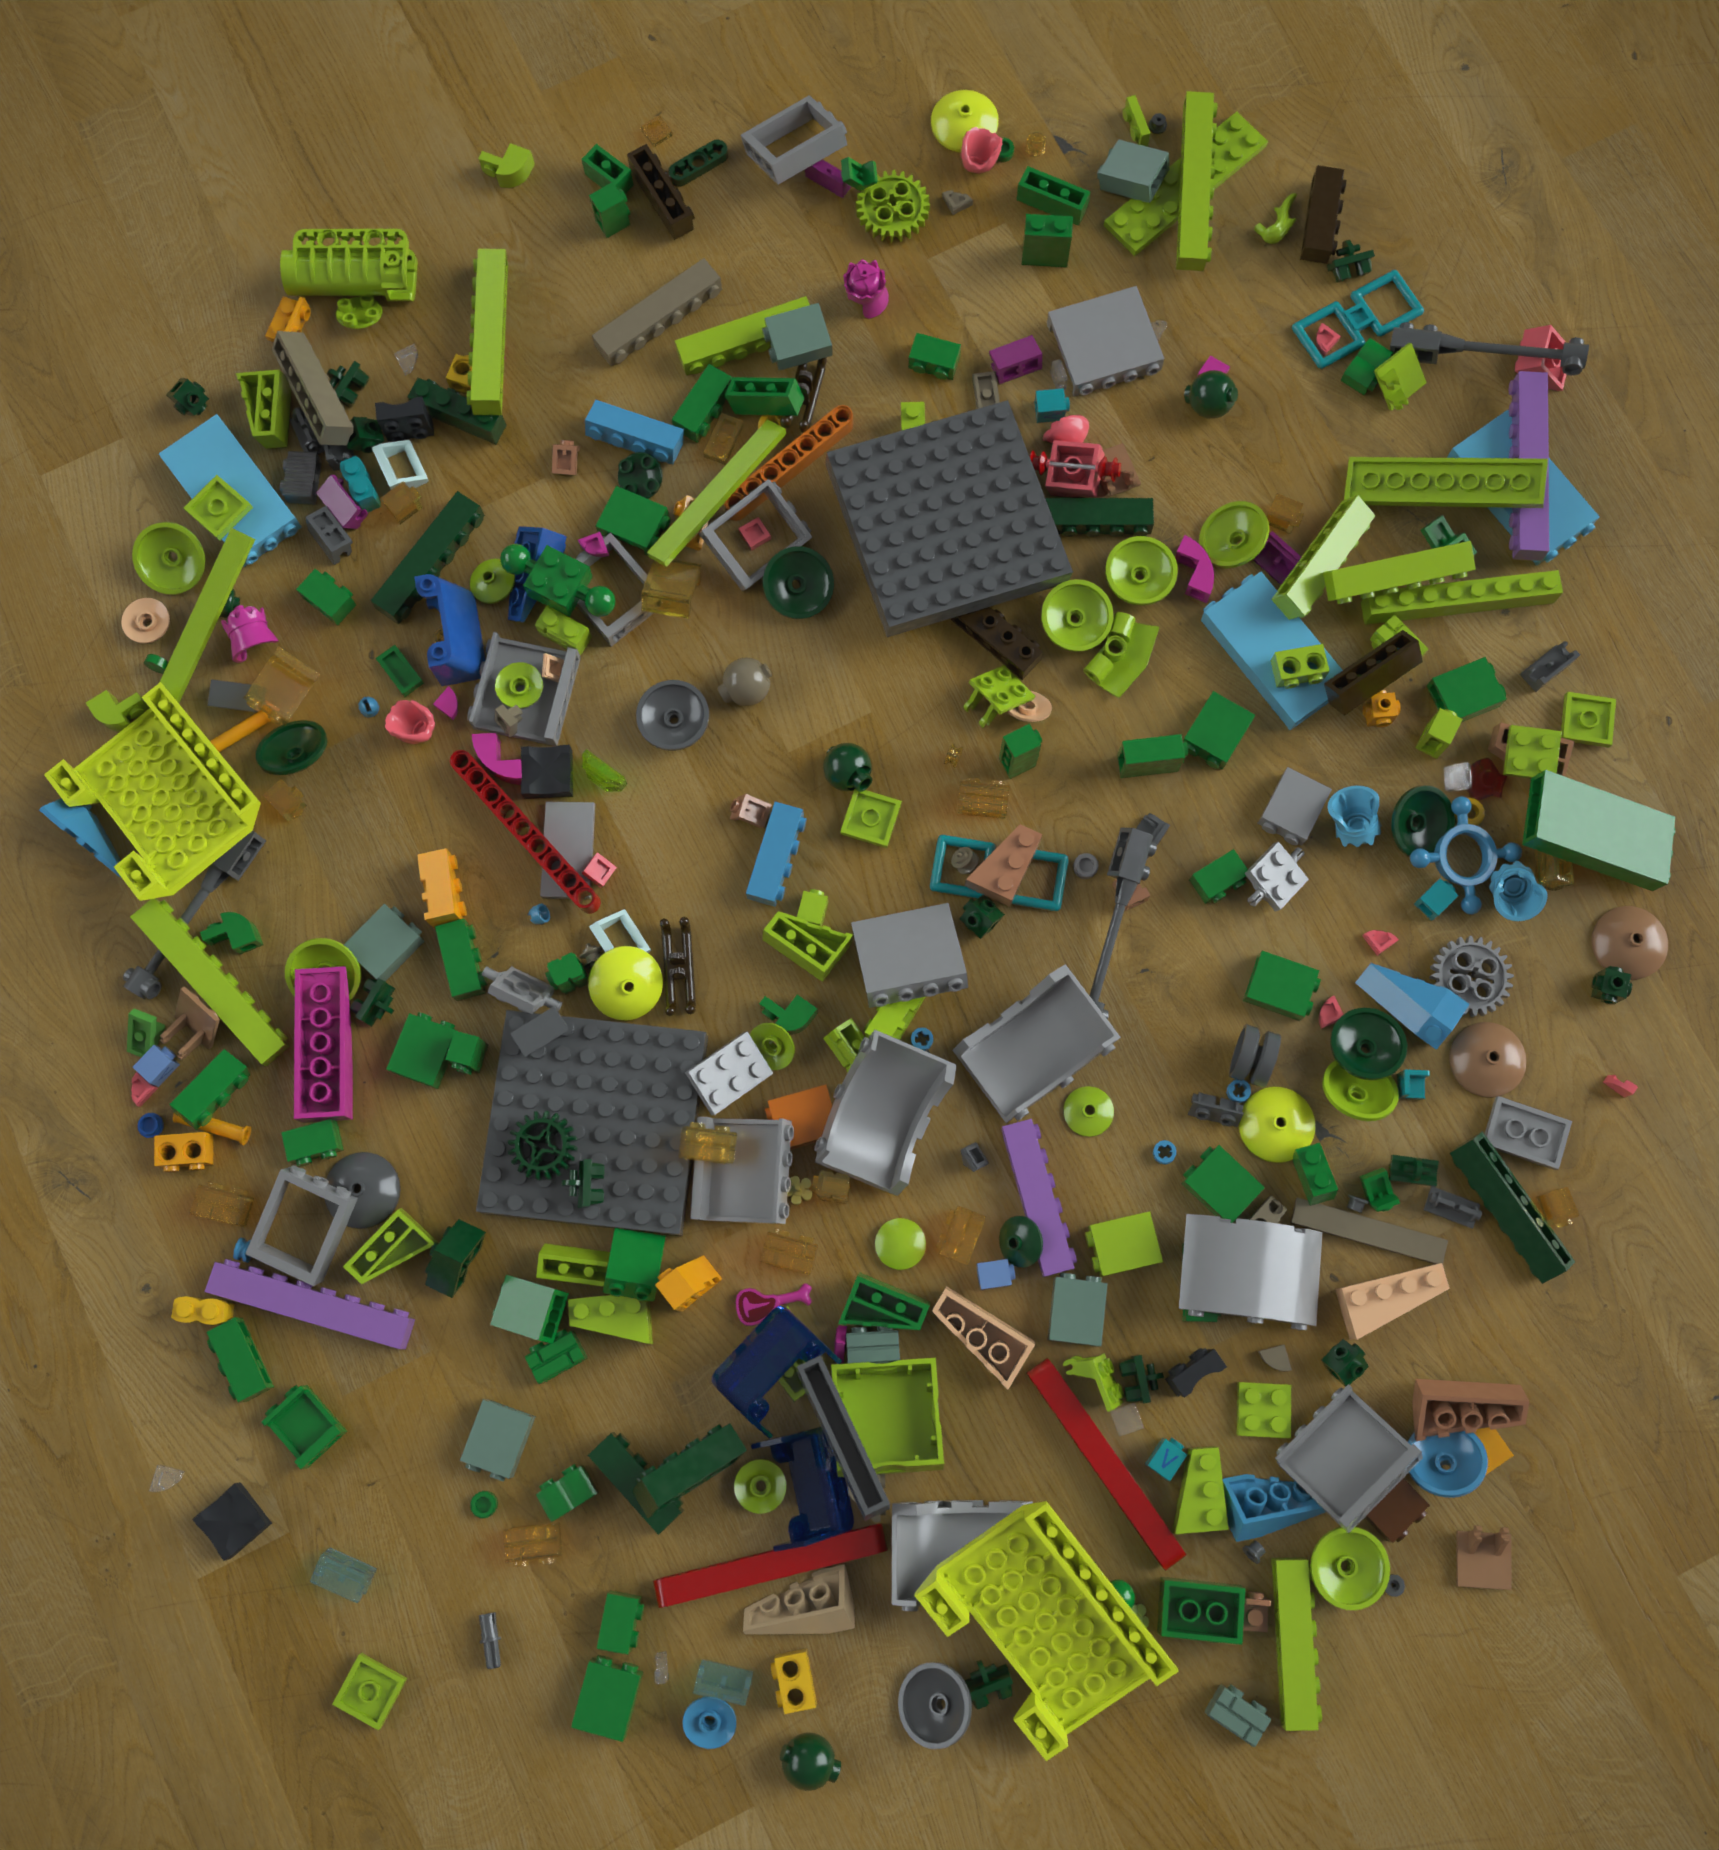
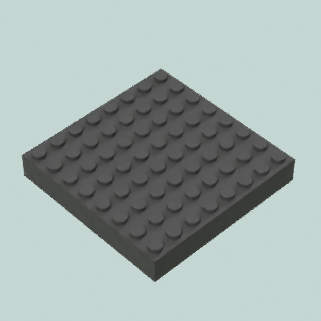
M1008 400L827 452L825 465L887 637L1054 588L1058 584L1070 580L1073 573Z
M506 1010L476 1212L683 1236L697 1117L700 1106V1096L685 1072L706 1058L707 1033L703 1031L562 1016L569 1030L524 1057L510 1033L540 1014ZM535 1111L540 1113L541 1118L544 1111L550 1112V1119L554 1113L559 1114V1121L563 1118L568 1120L565 1128L569 1126L574 1128V1131L568 1136H576L578 1139L570 1143V1145L578 1147L577 1151L569 1152L570 1155L575 1157V1160L570 1161L567 1159L565 1161L570 1168L566 1170L562 1166L559 1167L561 1171V1176L559 1177L556 1176L554 1171H551V1180H547L544 1173L541 1181L536 1180L535 1173L531 1178H527V1169L522 1173L517 1171L521 1163L518 1165L511 1163L512 1159L517 1155H508V1151L515 1148V1146L507 1143L508 1140L516 1139L515 1136L510 1134L511 1130L519 1132L521 1128L517 1127L516 1123L519 1121L525 1125V1115L534 1120L533 1114ZM548 1125L538 1126L531 1130L528 1135L538 1136ZM555 1128L553 1144L562 1150V1137ZM545 1140L544 1143L532 1141L533 1143L538 1145L537 1147H539L540 1150L549 1149L553 1151V1149L545 1143L547 1140ZM524 1142V1155L530 1163L532 1160V1147ZM547 1155L542 1162H539L538 1166L549 1165L558 1156ZM592 1159V1163L605 1166L604 1179H591V1189H603L604 1201L600 1204L590 1205L587 1208H578V1187L577 1196L571 1197L569 1196V1187L562 1186V1180H569L570 1170H577L578 1180L579 1161Z

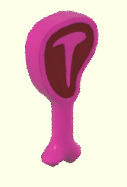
M805 1283L799 1290L781 1295H764L756 1289H743L736 1297L738 1318L745 1326H755L772 1317L781 1305L800 1301L809 1306L812 1302L809 1296L812 1288Z

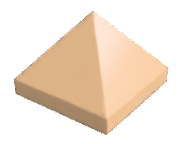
M546 653L543 654L542 677L559 683L564 660Z

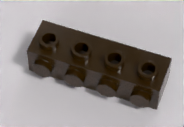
M647 144L628 153V163L633 176L673 239L676 240L693 231L694 214L689 206L686 207L679 189H675L672 185L668 172L662 169L658 156L652 153Z
M1316 166L1311 182L1300 260L1327 264L1330 256L1336 253L1338 241L1334 240V236L1338 235L1341 220H1337V216L1341 214L1344 203L1340 196L1344 194L1347 182L1346 179H1343L1344 169Z
M991 607L951 618L956 625L1021 680L1042 659L1043 651L1041 646L1036 641L1027 639L1023 631L1018 626L1008 623L1005 620V616L997 609L993 610Z
M1401 630L1325 682L1324 686L1329 704L1345 716L1421 664L1423 660L1419 641L1404 630Z

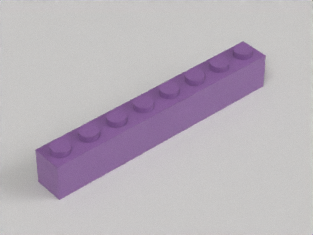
M1519 371L1514 380H1511L1509 384V395H1512V402L1509 406V416L1512 417V424L1509 428V438L1512 439L1509 458L1548 459L1544 507L1512 508L1509 518V527L1512 528L1509 549L1513 551V559L1542 561L1549 552L1548 373Z
M225 1259L224 1263H214L205 1289L206 1293L397 1349H406L415 1322V1319L408 1317L409 1312L394 1308L393 1312L384 1310L385 1305L370 1301L369 1305L360 1303L361 1298L346 1294L345 1298L335 1296L337 1291L324 1287L317 1291L311 1289L312 1285L301 1280H297V1283L293 1284L287 1282V1276L273 1273L272 1277L263 1275V1269L249 1266L248 1270L239 1268V1262Z

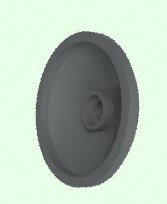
M666 680L653 685L643 694L637 706L636 721L642 736L651 745L662 750L677 751L690 747L703 736L709 722V708L705 697L695 686L685 681ZM674 717L679 719L675 724L670 722Z
M359 1152L348 1155L333 1166L326 1178L329 1181V1185L336 1188L338 1186L347 1188L346 1190L352 1192L351 1195L358 1198L347 1223L348 1227L364 1229L382 1223L393 1213L400 1198V1179L395 1168L389 1161L377 1154ZM357 1184H360L361 1191L356 1194L354 1192V1187ZM325 1199L326 1206L334 1217L339 1205Z
M929 1662L915 1667L905 1677L899 1691L898 1710L903 1727L916 1743L929 1749H943L958 1742L965 1734L971 1720L972 1702L969 1689L957 1671L943 1663ZM942 1699L945 1700V1708L942 1707Z

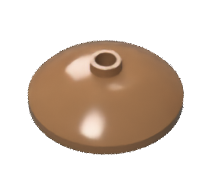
M1621 906L1608 911L1597 921L1592 932V949L1599 964L1604 969L1609 966L1622 968L1624 973L1631 974L1630 980L1642 979L1656 972L1664 963L1668 953V938L1663 925L1653 914L1639 907ZM1634 935L1639 938V943L1633 940Z
M1482 1022L1465 1028L1456 1036L1450 1048L1449 1063L1455 1079L1464 1089L1477 1096L1492 1098L1512 1091L1521 1082L1526 1070V1054L1518 1037L1508 1028L1496 1023ZM1490 1053L1496 1055V1061L1490 1059Z

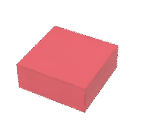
M759 517L738 528L740 535L751 551L771 540L770 533Z
M597 852L581 874L602 888L617 867Z

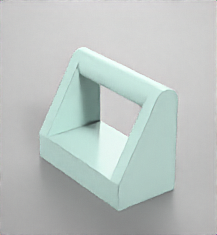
M410 440L382 443L372 447L395 497L429 481ZM405 451L416 476L397 479L388 458Z
M625 909L589 926L605 952L614 948L604 930L621 920L638 948L647 953L651 951Z

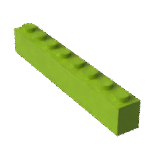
M1187 91L1183 103L1176 270L1204 271L1206 262L1211 261L1212 248L1208 247V241H1211L1213 227H1209V220H1212L1213 206H1210V200L1213 199L1214 185H1210L1215 174V164H1211V158L1215 157L1216 144H1212V138L1216 136L1217 123H1213V117L1216 118L1218 104L1214 103V93Z
M478 249V256L473 259L474 273H477V277L472 278L473 291H476V295H472L471 298L472 310H475V314H471L470 318L471 328L474 329V333H470V347H473V352H469V366L472 367V371H468V385L471 386V390H467V404L472 405L473 415H502L508 260L506 249Z
M1559 570L1422 585L1412 589H1407L1406 587L1398 588V592L1384 594L1383 590L1375 591L1374 597L1362 599L1361 608L1364 624L1368 625L1385 623L1394 615L1403 621L1553 604L1563 594Z
M156 898L150 899L130 918L212 1010L215 1011L253 1056L264 1066L271 1064L290 1047L286 1042L288 1039L287 1035L279 1027L274 1029L269 1023L272 1020L263 1009L258 1011L254 1007L253 1003L256 1001L247 991L242 993L237 988L239 984L237 979L230 972L225 974L220 967L223 964L214 954L209 956L204 951L207 946L198 936L193 938L187 932L190 927L182 918L177 920L171 914L174 909L164 899L159 901Z

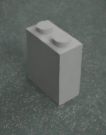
M1287 767L1257 824L1261 825L1262 829L1270 834L1277 833L1283 836L1284 840L1292 845L1299 844L1302 846L1307 840L1332 789Z

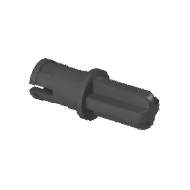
M496 1612L478 1615L482 1638L480 1643L484 1645L486 1668H499L501 1661L498 1640L501 1637L498 1636Z

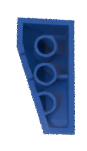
M519 526L514 544L526 547L530 552L531 559L537 562L546 545L564 553L567 536L545 528ZM526 572L515 575V586L509 598L508 620L525 622L536 603V600L527 596L523 587L529 576Z

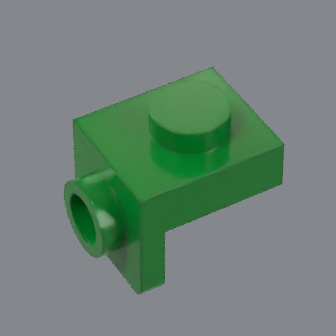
M850 157L841 160V176L844 183L861 191L878 182L876 162L873 160L863 165Z
M1383 1167L1359 1176L1366 1200L1369 1201L1368 1204L1375 1211H1388L1400 1203L1399 1198L1393 1193L1387 1170Z

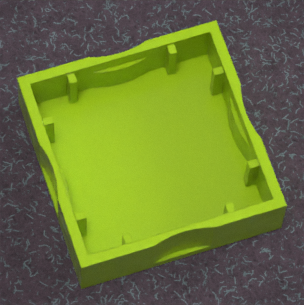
M936 1358L898 1360L885 1364L862 1362L831 1365L834 1385L876 1475L944 1469L942 1431L938 1407L939 1394ZM837 1462L838 1477H844Z

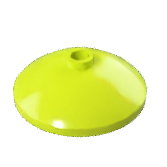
M958 90L945 95L937 102L931 115V128L935 138L941 145L949 150L961 152L963 137L967 131L977 127L979 129H988L991 133H996L999 118L996 107L986 96L972 90Z
M619 946L603 953L593 964L588 977V990L593 1003L603 1014L616 1020H633L648 1013L658 1002L663 988V976L656 960L646 951L633 946ZM627 982H631L633 984L630 990L624 989V986Z
M1284 1087L1264 1088L1254 1093L1244 1103L1242 1111L1244 1114L1239 1123L1240 1136L1245 1146L1258 1158L1273 1163L1288 1162L1293 1160L1295 1149L1309 1146L1312 1143L1315 1134L1314 1114L1306 1100L1293 1090ZM1277 1118L1283 1119V1127H1279L1276 1124Z

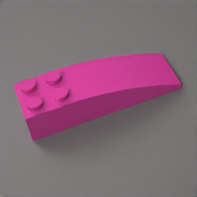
M345 966L295 969L294 1119L302 1123L321 1122L328 1119L335 1121L353 1120L352 1033L347 970Z

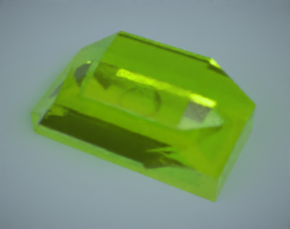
M586 749L583 752L582 768L585 769L589 780L606 792L622 791L626 787L627 781L624 776Z

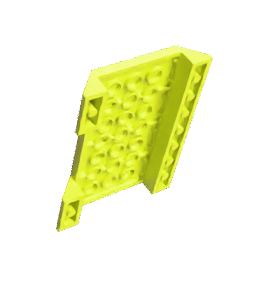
M161 682L142 696V699L150 708L78 766L73 768L63 759L44 774L69 807L101 803L141 856L133 850L117 863L114 868L140 901L171 896L177 893L253 831L261 804Z
M1047 1501L1024 1504L936 1565L914 1593V1596L947 1637L969 1623L970 1612L1032 1690L1031 1694L1013 1719L1046 1761L1068 1747L1067 1734L1145 1681L1151 1679L1157 1687L1179 1672L1173 1661Z

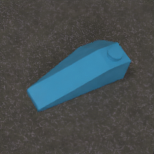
M61 798L39 809L60 829L76 838L77 843L89 852L94 853V856L122 878L114 868L121 859L97 816L90 811L92 808L90 804L69 807Z
M1373 963L1369 964L1355 982L1415 1035L1436 1050L1452 1032L1470 1005L1448 988L1438 987L1426 983L1424 980L1414 979Z
M1250 1474L1223 1478L1228 1526L1236 1542L1262 1537L1326 1512L1296 1482L1279 1481V1477H1270L1269 1480L1255 1478V1475Z

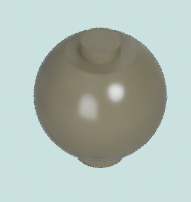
M737 659L726 668L723 674V684L718 686V691L726 703L733 701L741 706L755 705L761 702L769 692L771 671L765 663L762 665L756 659Z

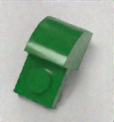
M1443 515L1438 516L1420 530L1432 549L1470 541L1465 532L1455 535ZM1472 545L1473 555H1475L1477 551Z
M235 912L221 913L223 923L210 924L206 930L200 932L202 940L210 946L229 939L232 949L239 954L263 946L257 927L250 920Z
M798 994L786 1010L766 996L759 1003L760 1008L763 1009L761 1013L771 1021L777 1019L775 1024L784 1028L789 1035L805 1030L818 1014V1009Z

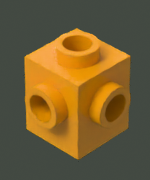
M1381 690L1363 703V716L1366 717L1367 727L1389 726L1400 714V702L1396 700L1395 692L1387 693L1386 690Z

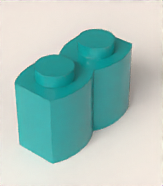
M354 456L340 462L341 473L349 485V492L357 506L362 510L366 509L367 512L380 508V497L372 485L371 476L361 459Z

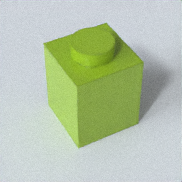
M810 889V892L803 891L797 917L808 920L809 923L822 926L828 906V896H824V892Z

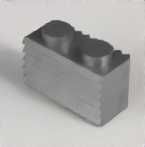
M288 451L287 459L285 458L283 461L285 478L280 483V492L288 503L316 504V492L318 491L322 463L317 453Z

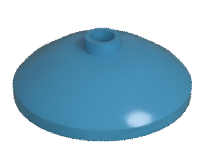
M1465 1431L1449 1433L1450 1436L1442 1438L1435 1435L1425 1437L1426 1440L1416 1441L1415 1433H1413L1408 1443L1411 1446L1414 1444L1421 1450L1423 1458L1409 1474L1422 1489L1436 1496L1455 1498L1471 1493L1482 1483L1487 1472L1488 1458L1483 1443L1474 1433L1466 1434ZM1448 1465L1450 1469L1444 1470L1441 1466Z

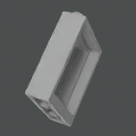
M810 95L741 134L746 154L778 185L848 145L845 137L847 130L841 121L838 122L830 111L827 112L819 101L816 102ZM812 119L825 129L777 158L765 147Z
M770 479L766 480L698 533L742 591L746 590L763 576L768 562L748 577L714 530L764 492L798 537L786 548L802 546L812 538L810 534L811 529L807 526L808 524L804 520H799L795 514L797 511L790 501H785L781 495V488L777 486L776 482H771Z
M610 533L607 536H602L608 552L613 549L651 592V594L608 627L600 617L590 614L585 607V602L579 600L576 606L609 645L613 646L667 604L664 593ZM582 551L576 557V560L590 567L601 557H595Z
M293 1165L280 1170L246 1255L315 1286L324 1281L358 1198L351 1195L352 1192L346 1190L347 1188L331 1186L328 1184L329 1181L319 1176L312 1177L305 1174V1169ZM289 1182L339 1205L314 1266L264 1243Z

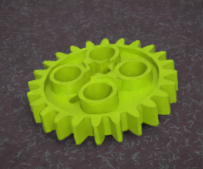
M895 170L892 171L890 176L884 171L881 178L877 174L878 182L861 190V193H857V218H860L861 226L865 225L866 233L873 230V238L880 234L881 241H884L887 236L891 243H893L894 237H898L899 241L902 242L903 235L910 239L911 231L918 234L919 226L924 227L925 220H928V211H930L929 195L926 194V187H920V180L913 182L912 174L905 178L904 171L901 172L900 176H896Z

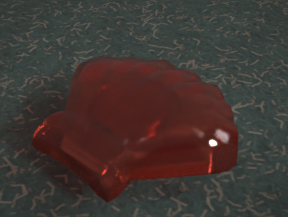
M1490 758L1480 759L1474 762L1466 773V790L1469 792L1470 798L1478 801L1491 796L1502 798L1507 776L1499 773Z

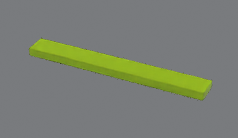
M767 419L647 552L649 558L667 567L787 434L785 428Z
M231 528L160 680L178 703L181 701L255 541L254 538L234 528Z

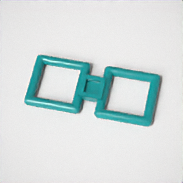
M1392 270L1353 291L1350 297L1355 306L1345 311L1340 303L1335 301L1292 325L1293 332L1319 369H1323L1362 348L1366 342L1360 331L1371 326L1378 337H1382L1393 331L1394 327H1400V324L1410 322L1424 313V308L1397 270ZM1393 281L1412 310L1382 326L1362 297ZM1335 313L1353 339V342L1323 358L1304 328Z
M940 835L937 839L930 889L935 892L979 898L982 894L965 886L940 882L946 845L969 847L970 849L985 851V860L996 849L995 844L968 838ZM1036 850L1033 859L1058 863L1053 899L1051 901L1015 895L1011 904L1059 911L1062 906L1069 858L1065 854Z

